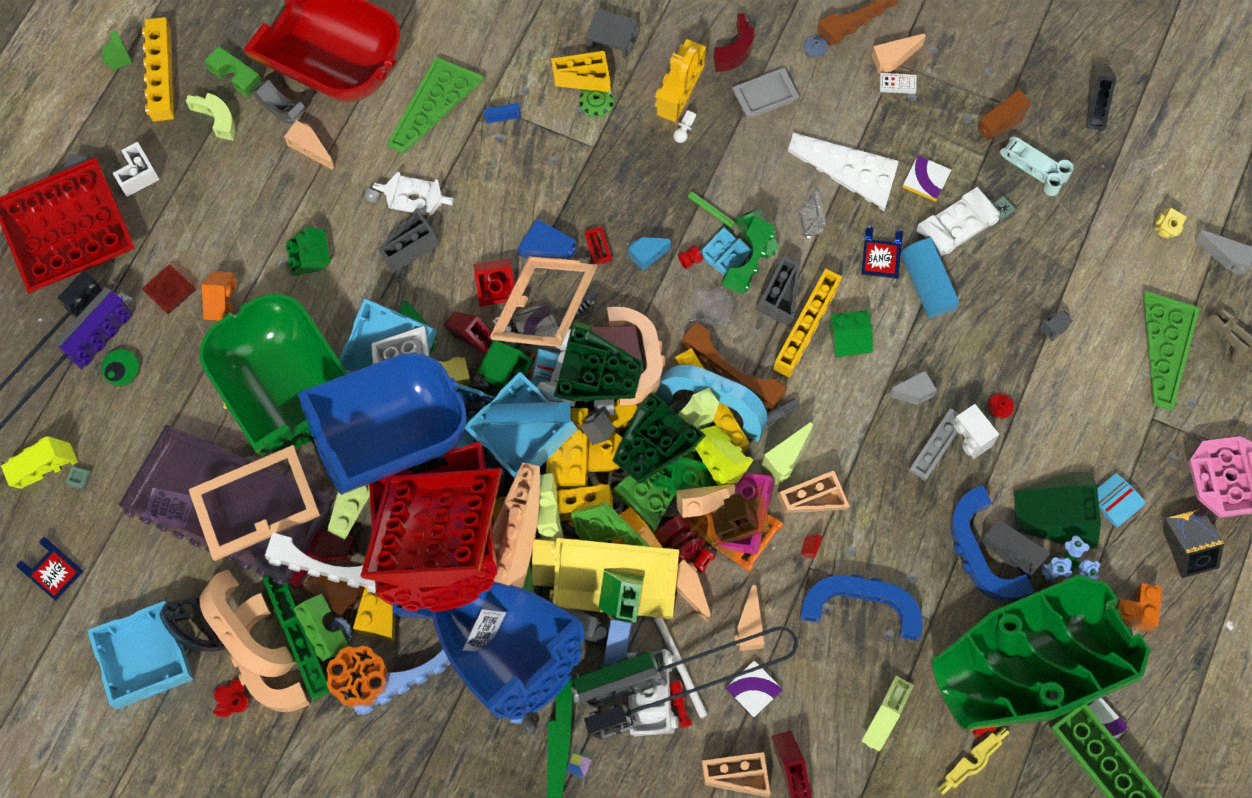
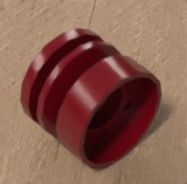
M681 514L668 521L654 534L662 548L669 547V549L679 550L678 564L694 556L706 541L703 536H699L700 532L698 530L689 532L693 527V523L688 517L683 518Z

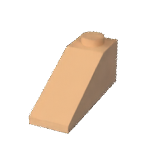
M925 33L874 46L871 56L878 74L893 71L919 50L924 44Z
M296 120L284 136L287 145L333 170L332 159L312 130V127L305 122L301 123Z
M728 484L677 490V510L685 518L705 515L724 508L723 500L735 494V485Z
M681 561L677 567L675 590L708 623L711 619V614L698 574L696 573L697 569L691 562Z
M752 585L737 627V633H734V641L763 631L756 585ZM760 636L737 644L739 651L763 648L764 637Z

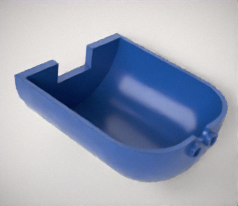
M418 353L400 354L298 392L301 407L308 421L310 433L314 437L318 453L331 481L341 495L447 453L460 440L466 424L465 399L461 392L455 391L457 389L455 379L449 377L446 369L437 360Z

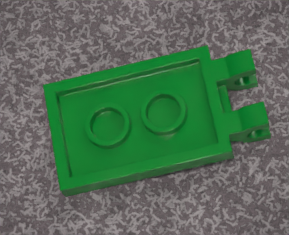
M684 457L663 469L667 470L666 476L659 474L658 479L655 478L653 480V487L668 488V494L676 496L677 490L718 486L703 462Z

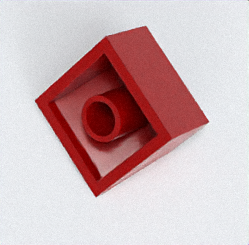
M510 258L473 264L479 305L486 306L507 302L514 288Z

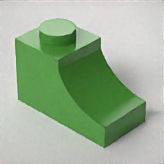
M117 30L111 32L109 43L102 47L104 55L101 57L105 66L109 65L111 70L114 71L132 64V61Z

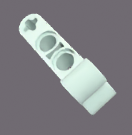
M1014 136L1009 139L1007 146L1000 150L1001 155L1006 160L1043 182V190L1049 196H1055L1059 193L1062 184L1069 180L1073 171V164L1070 161L1061 160L1057 163Z

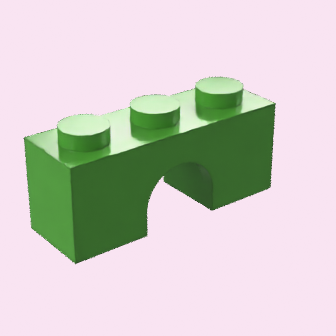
M218 46L205 60L208 70L220 79H223L229 73H236L231 79L233 86L247 98L252 95L251 91L261 82L260 73L255 68H249L242 59L235 58L228 49L224 50Z
M322 594L308 599L293 608L321 662L339 654L340 650L349 646L341 629L330 632L323 626L322 618L331 610Z

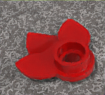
M233 679L229 687L219 686L214 690L213 695L218 705L213 710V714L225 718L229 717L232 713L244 712L248 708V698L244 694L245 687L239 680Z

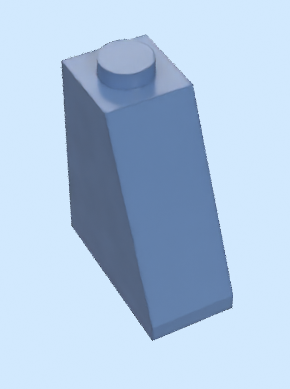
M612 617L603 665L609 664L611 666L617 664L618 660L627 657L633 622L617 620Z

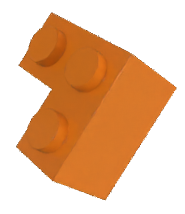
M212 271L202 283L204 320L219 321L227 313H233V304L230 303V297L237 289V279L234 277V272Z
M1141 583L1135 589L1134 601L1119 599L1116 608L1119 610L1124 624L1132 628L1153 631L1159 626L1162 587Z

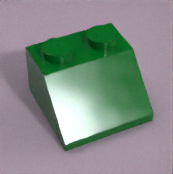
M868 310L831 314L829 328L835 358L873 353L872 326Z

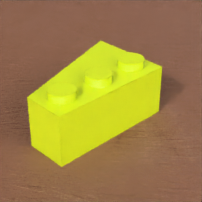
M717 425L700 429L706 436L695 449L710 471L713 479L718 486L738 483L753 462V459L746 457L739 446L735 447L731 443V438Z
M47 436L39 439L35 445L25 448L19 455L8 459V462L1 467L8 485L21 489L43 479L44 474L52 470L55 473L61 471V466L70 462L74 465L78 463V460L69 442Z

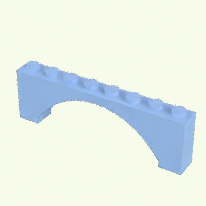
M444 650L417 668L402 672H387L388 686L385 693L381 694L371 706L354 707L357 714H368L379 703L381 705L386 704L397 693L399 695L404 694L415 683L419 685L428 679L427 677L433 673L437 675L446 669L445 667L450 665ZM338 666L334 669L337 675L342 673L343 666ZM359 673L358 676L354 675L353 678L356 680L362 676ZM375 679L372 682V687H379L382 682L381 679ZM352 692L350 695L347 694L348 698H356Z

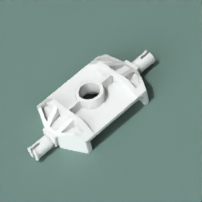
M397 172L387 184L374 182L373 190L384 192L390 209L413 213L417 208L421 215L431 216L442 203L451 206L454 203V198L441 195L439 182L436 179L435 182L404 177L400 175V172ZM412 194L419 195V198L416 200L409 199Z

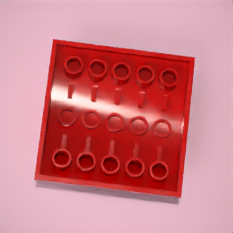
M96 157L0 197V225L28 294L135 249L126 222Z
M502 469L387 477L361 571V578L405 588L440 587L451 585L480 572Z

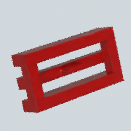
M598 227L584 231L593 264L598 265L601 263L602 265L605 262H612L603 228ZM598 232L600 234L607 257H603L599 241L596 233ZM591 234L593 236L600 259H596V255L589 236Z

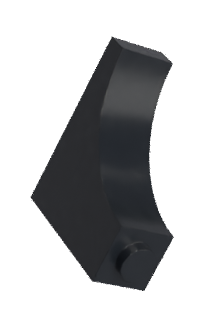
M1092 66L1089 80L1090 104L1086 128L1105 131L1117 79L1111 67Z

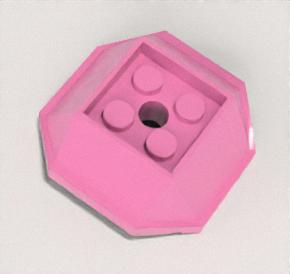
M1241 436L1202 441L1188 461L1197 499L1219 518L1252 514V442ZM1225 475H1229L1232 481H1229Z

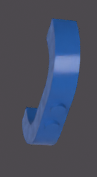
M984 485L967 492L960 499L952 513L950 531L954 542L953 547L955 553L960 555L963 561L962 568L964 572L969 574L979 591L996 601L1016 602L1035 593L1027 575L1025 574L1010 580L995 576L990 571L970 529L971 516L989 508L992 503Z
M860 575L827 577L816 583L809 590L801 607L799 620L819 623L824 603L835 596L884 603L895 609L900 618L899 638L919 641L922 635V615L914 598L904 589L890 583H885L878 578L868 580L863 579V576Z

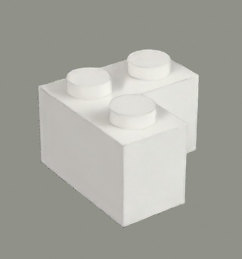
M138 142L121 150L129 165L115 171L113 175L126 197L159 180Z
M976 404L956 416L953 422L956 431L965 437L962 443L965 453L969 456L971 455L973 459L990 449L999 436V433Z

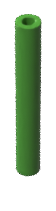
M691 191L689 193V199L731 229L734 227L736 222Z

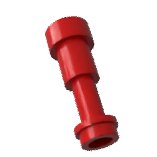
M681 681L669 684L671 696L682 692L683 685ZM684 696L673 699V705L677 708L680 722H678L680 729L692 726V719H688L685 710Z

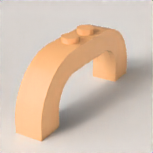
M607 307V327H636L638 343L644 362V372L640 375L635 398L619 399V406L641 403L651 392L655 394L660 386L662 368L665 366L664 355H661L662 342L658 341L655 326L645 315L629 308Z
M229 570L216 574L200 595V608L208 624L230 654L246 669L266 677H278L287 674L296 663V659L286 646L278 649H268L258 644L251 637L225 599L229 598L240 584Z
M261 593L246 600L234 613L249 634L256 623L272 615L267 601ZM231 656L235 668L239 667L241 672L238 674L241 684H246L251 695L263 706L275 711L290 712L310 705L304 688L299 682L285 689H272L266 685L262 675L246 669Z

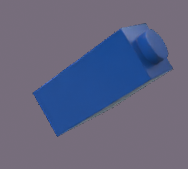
M537 219L518 246V254L524 258L532 256L568 260L569 257L572 258L577 250L576 242L573 238Z

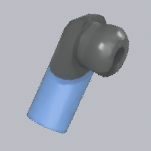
M524 714L523 718L517 720L510 719V723L522 724L527 735L531 736L536 733L537 724L530 715Z

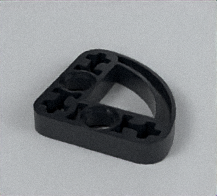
M200 596L166 603L160 610L159 615L164 627L181 644L204 652H216L226 648L223 643L221 644L220 641H216L218 636L216 633H213L214 630L204 618L201 608L199 609ZM190 604L193 606L194 612H186L184 605ZM168 609L170 612H174L172 616L170 614H166V611ZM201 616L209 640L199 639L188 634L176 622Z

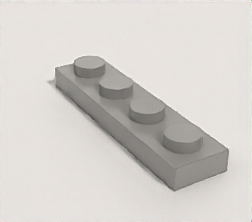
M951 408L949 409L909 469L911 473L924 481L927 480L958 433L953 422L959 413Z

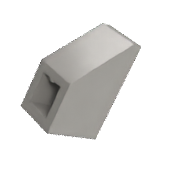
M925 371L920 374L916 372L904 382L900 380L893 384L890 396L919 405L934 397L937 389Z

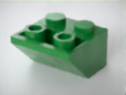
M305 227L286 242L288 266L291 276L319 272L330 264L325 230Z
M493 340L476 373L499 390H502L519 372L525 376L533 360L520 350Z
M604 570L598 608L617 620L636 623L644 576Z

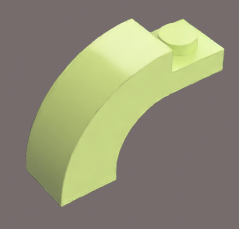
M207 93L205 99L201 96L194 97L188 95L186 103L191 111L208 114L215 118L213 130L216 137L234 141L235 123L227 105L220 98Z

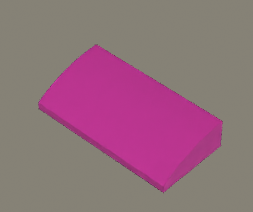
M744 473L740 481L734 484L735 494H743L753 506L759 529L725 541H721L718 537L717 546L758 555L775 483L771 476Z

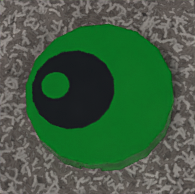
M118 349L112 351L102 361V376L113 386L123 387L129 385L139 375V360L128 350Z

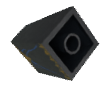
M1202 508L1165 518L1163 532L1182 578L1220 567L1224 542Z

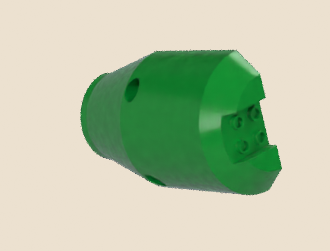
M1076 575L992 611L940 655L931 658V665L937 686L951 715L965 732H970L981 728L1049 721L1137 683L1144 676L1151 649L1140 633L1133 636L1130 627L1122 621V616L1116 608L1118 599L1108 583Z

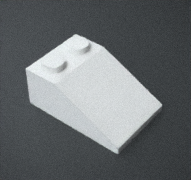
M425 326L371 344L373 364L406 353H418L429 356Z

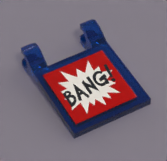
M867 226L861 275L898 279L903 230L897 229L894 235V242L872 240L874 227Z
M43 537L39 543L49 552L33 569L23 561H20L16 567L53 600L57 601L84 571L47 538Z

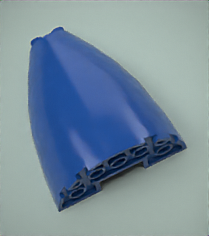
M494 582L488 591L480 593L479 598L469 604L450 610L431 612L440 644L450 664L478 700L500 719H521L524 717V714L530 711L535 713L546 706L572 677L569 673L574 665H578L583 652L580 650L581 641H584L585 637L584 628L580 620L544 598L513 585ZM481 610L506 613L495 637L489 643L476 651L463 650Z

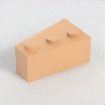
M835 471L781 491L777 495L784 513L846 510L850 507Z
M764 752L702 761L703 779L706 786L769 797L771 794Z

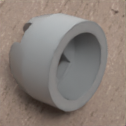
M367 188L365 198L368 202L374 203L379 199L381 193Z

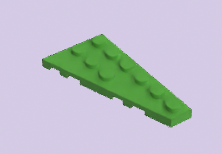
M435 57L391 135L387 146L404 154L484 80V76Z

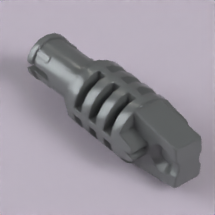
M594 287L588 293H585L574 319H579L595 304L594 300L598 297L599 292ZM566 312L555 321L559 327Z

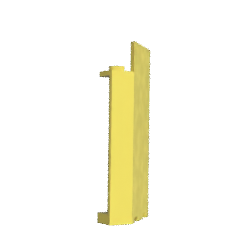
M557 538L556 541L534 539L532 581L534 586L554 587V590H550L549 602L559 607L603 612L598 607L604 570L644 576L638 616L673 619L679 550Z

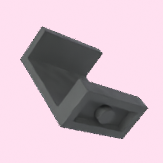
M597 8L585 37L586 47L593 49L595 42L622 50V58L626 59L628 53H631L633 50L634 38L637 39L639 35L638 20Z

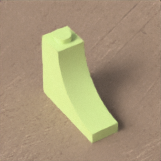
M707 388L692 395L688 404L677 415L687 423H692L699 430L708 428L712 425L719 402L710 388Z
M895 676L862 742L870 748L878 751L881 750L903 711L914 687L913 684Z

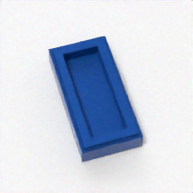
M519 103L483 109L486 124L521 117Z

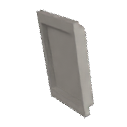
M785 68L732 87L746 118H753L790 104L799 98Z

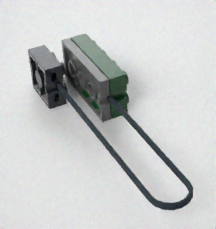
M774 627L666 666H662L661 659L657 656L655 657L651 652L642 651L637 653L634 658H622L617 661V664L611 666L609 664L598 667L597 671L580 673L579 677L574 678L575 686L571 687V691L574 694L573 699L575 703L580 702L593 709L667 683L664 670L777 630H784L792 635L794 639L793 649L782 658L633 710L627 709V707L621 704H614L609 707V710L603 712L598 710L590 713L589 717L584 718L588 734L602 740L637 728L635 712L789 659L796 652L798 646L797 637L787 627Z

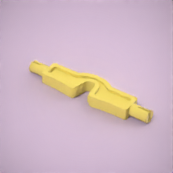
M1002 727L998 733H992L983 742L974 747L971 753L976 758L977 763L972 764L966 758H962L945 777L946 781L937 788L938 791H941V794L944 795L951 787L956 788L968 776L979 773L986 766L989 756L1002 745L1001 740L1009 734V731L1007 730L1001 735L1006 730L1005 727Z

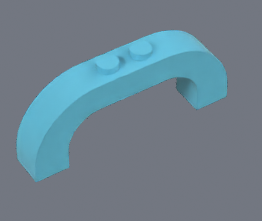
M692 365L675 366L664 373L655 395L665 403L670 404L678 390H691L698 393L710 388L719 403L733 408L741 415L744 423L742 431L745 436L759 442L767 425V412L762 401L751 390L734 381Z

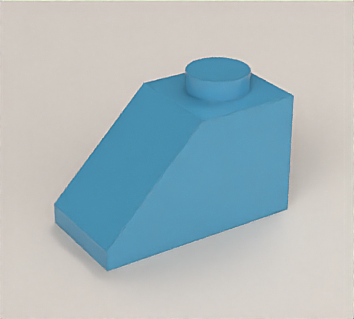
M642 237L629 245L628 256L644 271L671 249V241L664 238Z

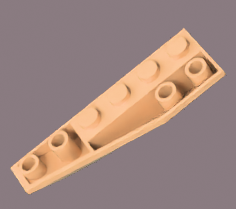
M527 463L521 464L492 527L497 563V575L494 578V582L523 588L537 528L540 466Z

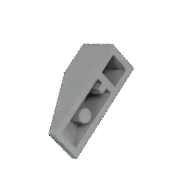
M1202 229L1197 235L1195 241L1221 265L1235 274L1245 275L1252 263L1251 246Z

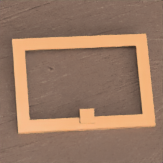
M529 256L490 335L491 339L561 347L598 265L580 263L579 260ZM535 268L585 272L555 338L505 332L516 307H524L528 300L527 296L522 295Z
M294 445L188 489L214 561L268 539L272 536V533H282L321 516ZM288 458L306 510L271 525H268L266 519L255 523L257 531L219 547L202 494Z

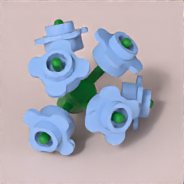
M1073 536L1070 542L1065 543V548L1067 549L1063 558H1053L1048 565L1043 564V570H1041L1042 577L1046 581L1050 580L1051 583H1054L1059 575L1067 577L1063 581L1072 578L1073 570L1076 568L1079 570V575L1097 580L1098 575L1096 574L1099 572L1100 563L1098 561L1091 562L1090 560L1078 561L1077 557H1081L1084 551H1088L1089 545L1084 543L1080 537Z

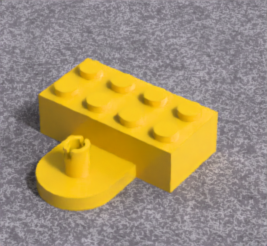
M686 39L684 45H680L677 54L673 53L670 59L671 70L669 74H665L663 86L658 88L655 98H657L655 107L657 108L658 116L677 123L705 67L706 46Z
M570 408V420L578 430L547 459L546 474H553L557 490L576 489L581 486L588 487V472H611L620 468L612 460L623 438L616 433H612L607 441L592 445L580 427L585 421V416L589 414L588 408Z

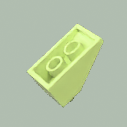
M811 422L764 455L762 468L768 476L772 477L775 485L790 479L791 473L810 438L813 428Z

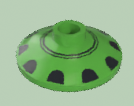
M583 90L579 95V107L583 113L590 117L605 116L614 106L612 92Z

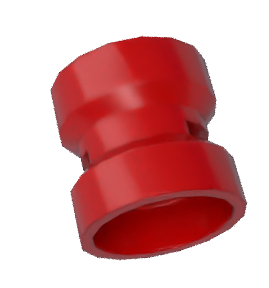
M696 245L689 247L687 251L678 253L679 261L686 270L692 267V263L698 264L703 261Z

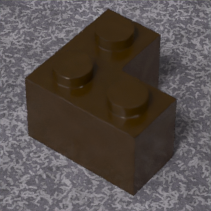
M733 494L729 498L724 499L725 507L711 513L716 535L721 541L759 529L754 508L743 494Z

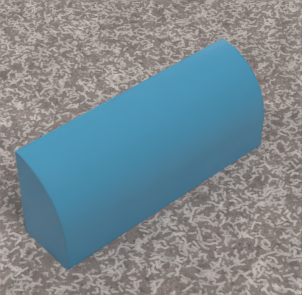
M932 238L918 241L905 248L901 252V256L928 319L956 310L959 300Z
M570 402L494 404L487 412L485 423H570Z

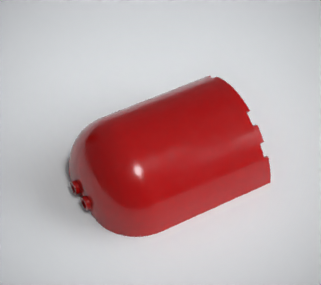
M284 0L286 8L271 28L270 25L263 22L243 49L246 56L319 93L337 101L354 102L372 95L390 75L397 62L400 47V29L396 19L388 11L366 0Z

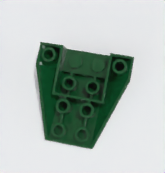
M572 326L553 396L570 401L633 399L636 396L644 362L593 331Z
M651 392L638 406L612 461L640 484L693 451L706 435L692 423H687L673 412L663 400Z
M1071 472L1013 493L1016 531L1062 545L1070 542L1073 536H1078L1084 543L1089 545V549L1098 548L1101 519L1097 484L1091 472Z

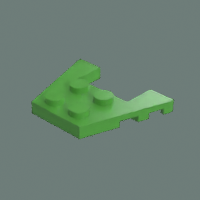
M606 502L577 508L571 513L576 534L579 535L580 540L605 542L622 538L626 545L649 547Z

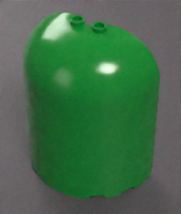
M266 294L250 302L243 303L239 307V313L234 315L230 312L224 315L223 319L219 320L207 331L200 346V362L204 372L255 452L267 456L270 452L276 453L292 445L297 449L313 441L314 437L310 433L298 392L348 374L305 308L297 300L283 294Z

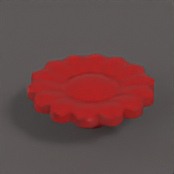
M995 394L990 398V402H988V410L996 418H1008L1015 409L1012 398L1006 394Z

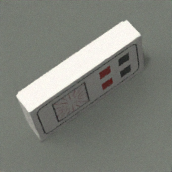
M880 73V92L915 94L916 75Z

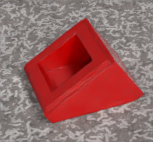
M812 535L805 538L801 550L802 556L812 559L816 558L822 538L821 535Z

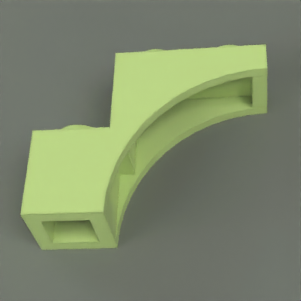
M552 473L540 475L537 528L541 539L547 541H556L557 538L564 539L558 511L557 485Z

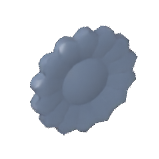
M818 35L811 36V38L808 37L804 42L805 52L809 56L820 57L828 50L827 41Z
M342 617L332 620L329 625V631L335 632L341 629L346 641L349 642L350 638H352V629L348 620H344Z

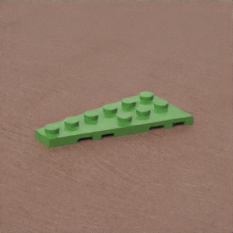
M1144 291L1143 302L1152 402L1155 406L1172 411L1200 308Z
M694 449L683 457L693 459L697 450ZM661 470L640 484L628 475L613 489V492L640 516L653 533L656 531L674 495L668 494V488L653 487V480L655 478L658 479L659 474L666 476L667 470Z

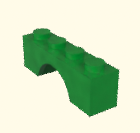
M753 216L745 232L752 242V254L743 265L729 267L721 285L740 294L748 291L751 285L749 279L752 274H756L760 266L757 262L760 257L763 258L768 249L765 246L768 240L772 241L776 233L773 230L774 225Z

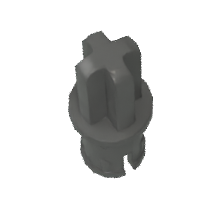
M793 398L782 405H776V408L767 412V426L780 418L784 419L785 415L800 407L798 401Z

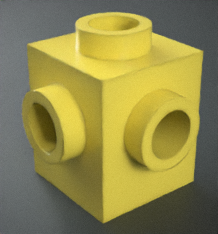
M1173 208L1164 209L1155 219L1156 224L1153 229L1158 231V235L1163 238L1176 237L1182 232V225L1187 217Z

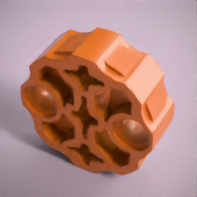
M363 645L353 648L348 646L340 650L333 660H330L327 667V686L332 695L340 700L343 705L350 708L368 707L374 704L381 694L385 693L388 686V669L383 659L371 648ZM366 654H367V655L369 656V658H368V659H364V661H363V660L361 659V657H362V656L365 657ZM337 666H343L342 673L334 674V669ZM360 673V675H361L362 677H361V678H357V679L355 680V679L353 678L354 675L358 676V674ZM375 679H381V685L373 688L372 682ZM352 692V694L356 697H350L349 699H347L345 695H350Z

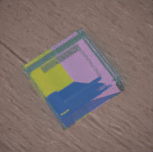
M573 752L567 767V773L586 779L592 758Z

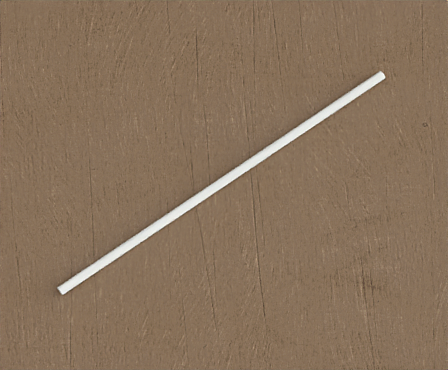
M588 472L592 486L600 484L595 472ZM654 617L671 655H674L675 662L682 660L663 618ZM684 663L677 665L676 667L686 689L695 688ZM697 691L690 693L689 695L700 719L706 717L707 712Z

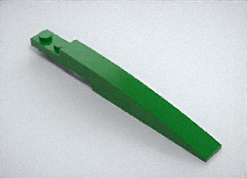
M261 518L242 526L245 535L257 531L255 523L262 521ZM268 538L251 545L250 548L312 701H315L331 692L328 689L327 679L310 639L306 636L305 630L293 609L297 604L281 565L275 566L268 563L269 560H266L265 554L270 542Z
M569 680L556 696V721H548L547 798H563L572 731L573 692L571 687L574 686L573 680Z

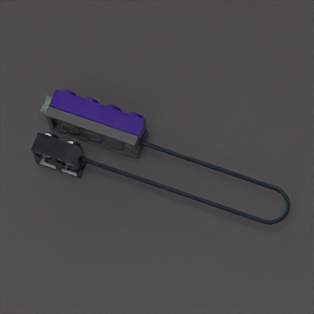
M84 270L57 297L68 312L0 384V391L63 322L72 315L76 319L54 342V345L63 356L0 423V430L65 359L71 361L81 370L91 363L92 358L97 352L103 350L107 341L117 334L118 329L130 320L132 312L127 307L132 301L130 296L124 294L122 290L117 294L107 287L102 290L97 281Z

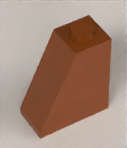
M1020 89L980 119L977 127L979 133L989 141L1022 122L1029 108L1030 101Z

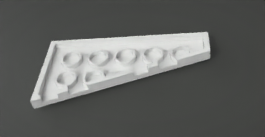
M793 133L788 148L789 153L805 163L809 162L817 167L818 171L825 172L834 181L854 193L857 192L865 197V200L870 203L873 202L879 206V209L885 211L899 161Z

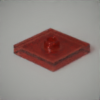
M171 264L142 288L167 315L196 291Z

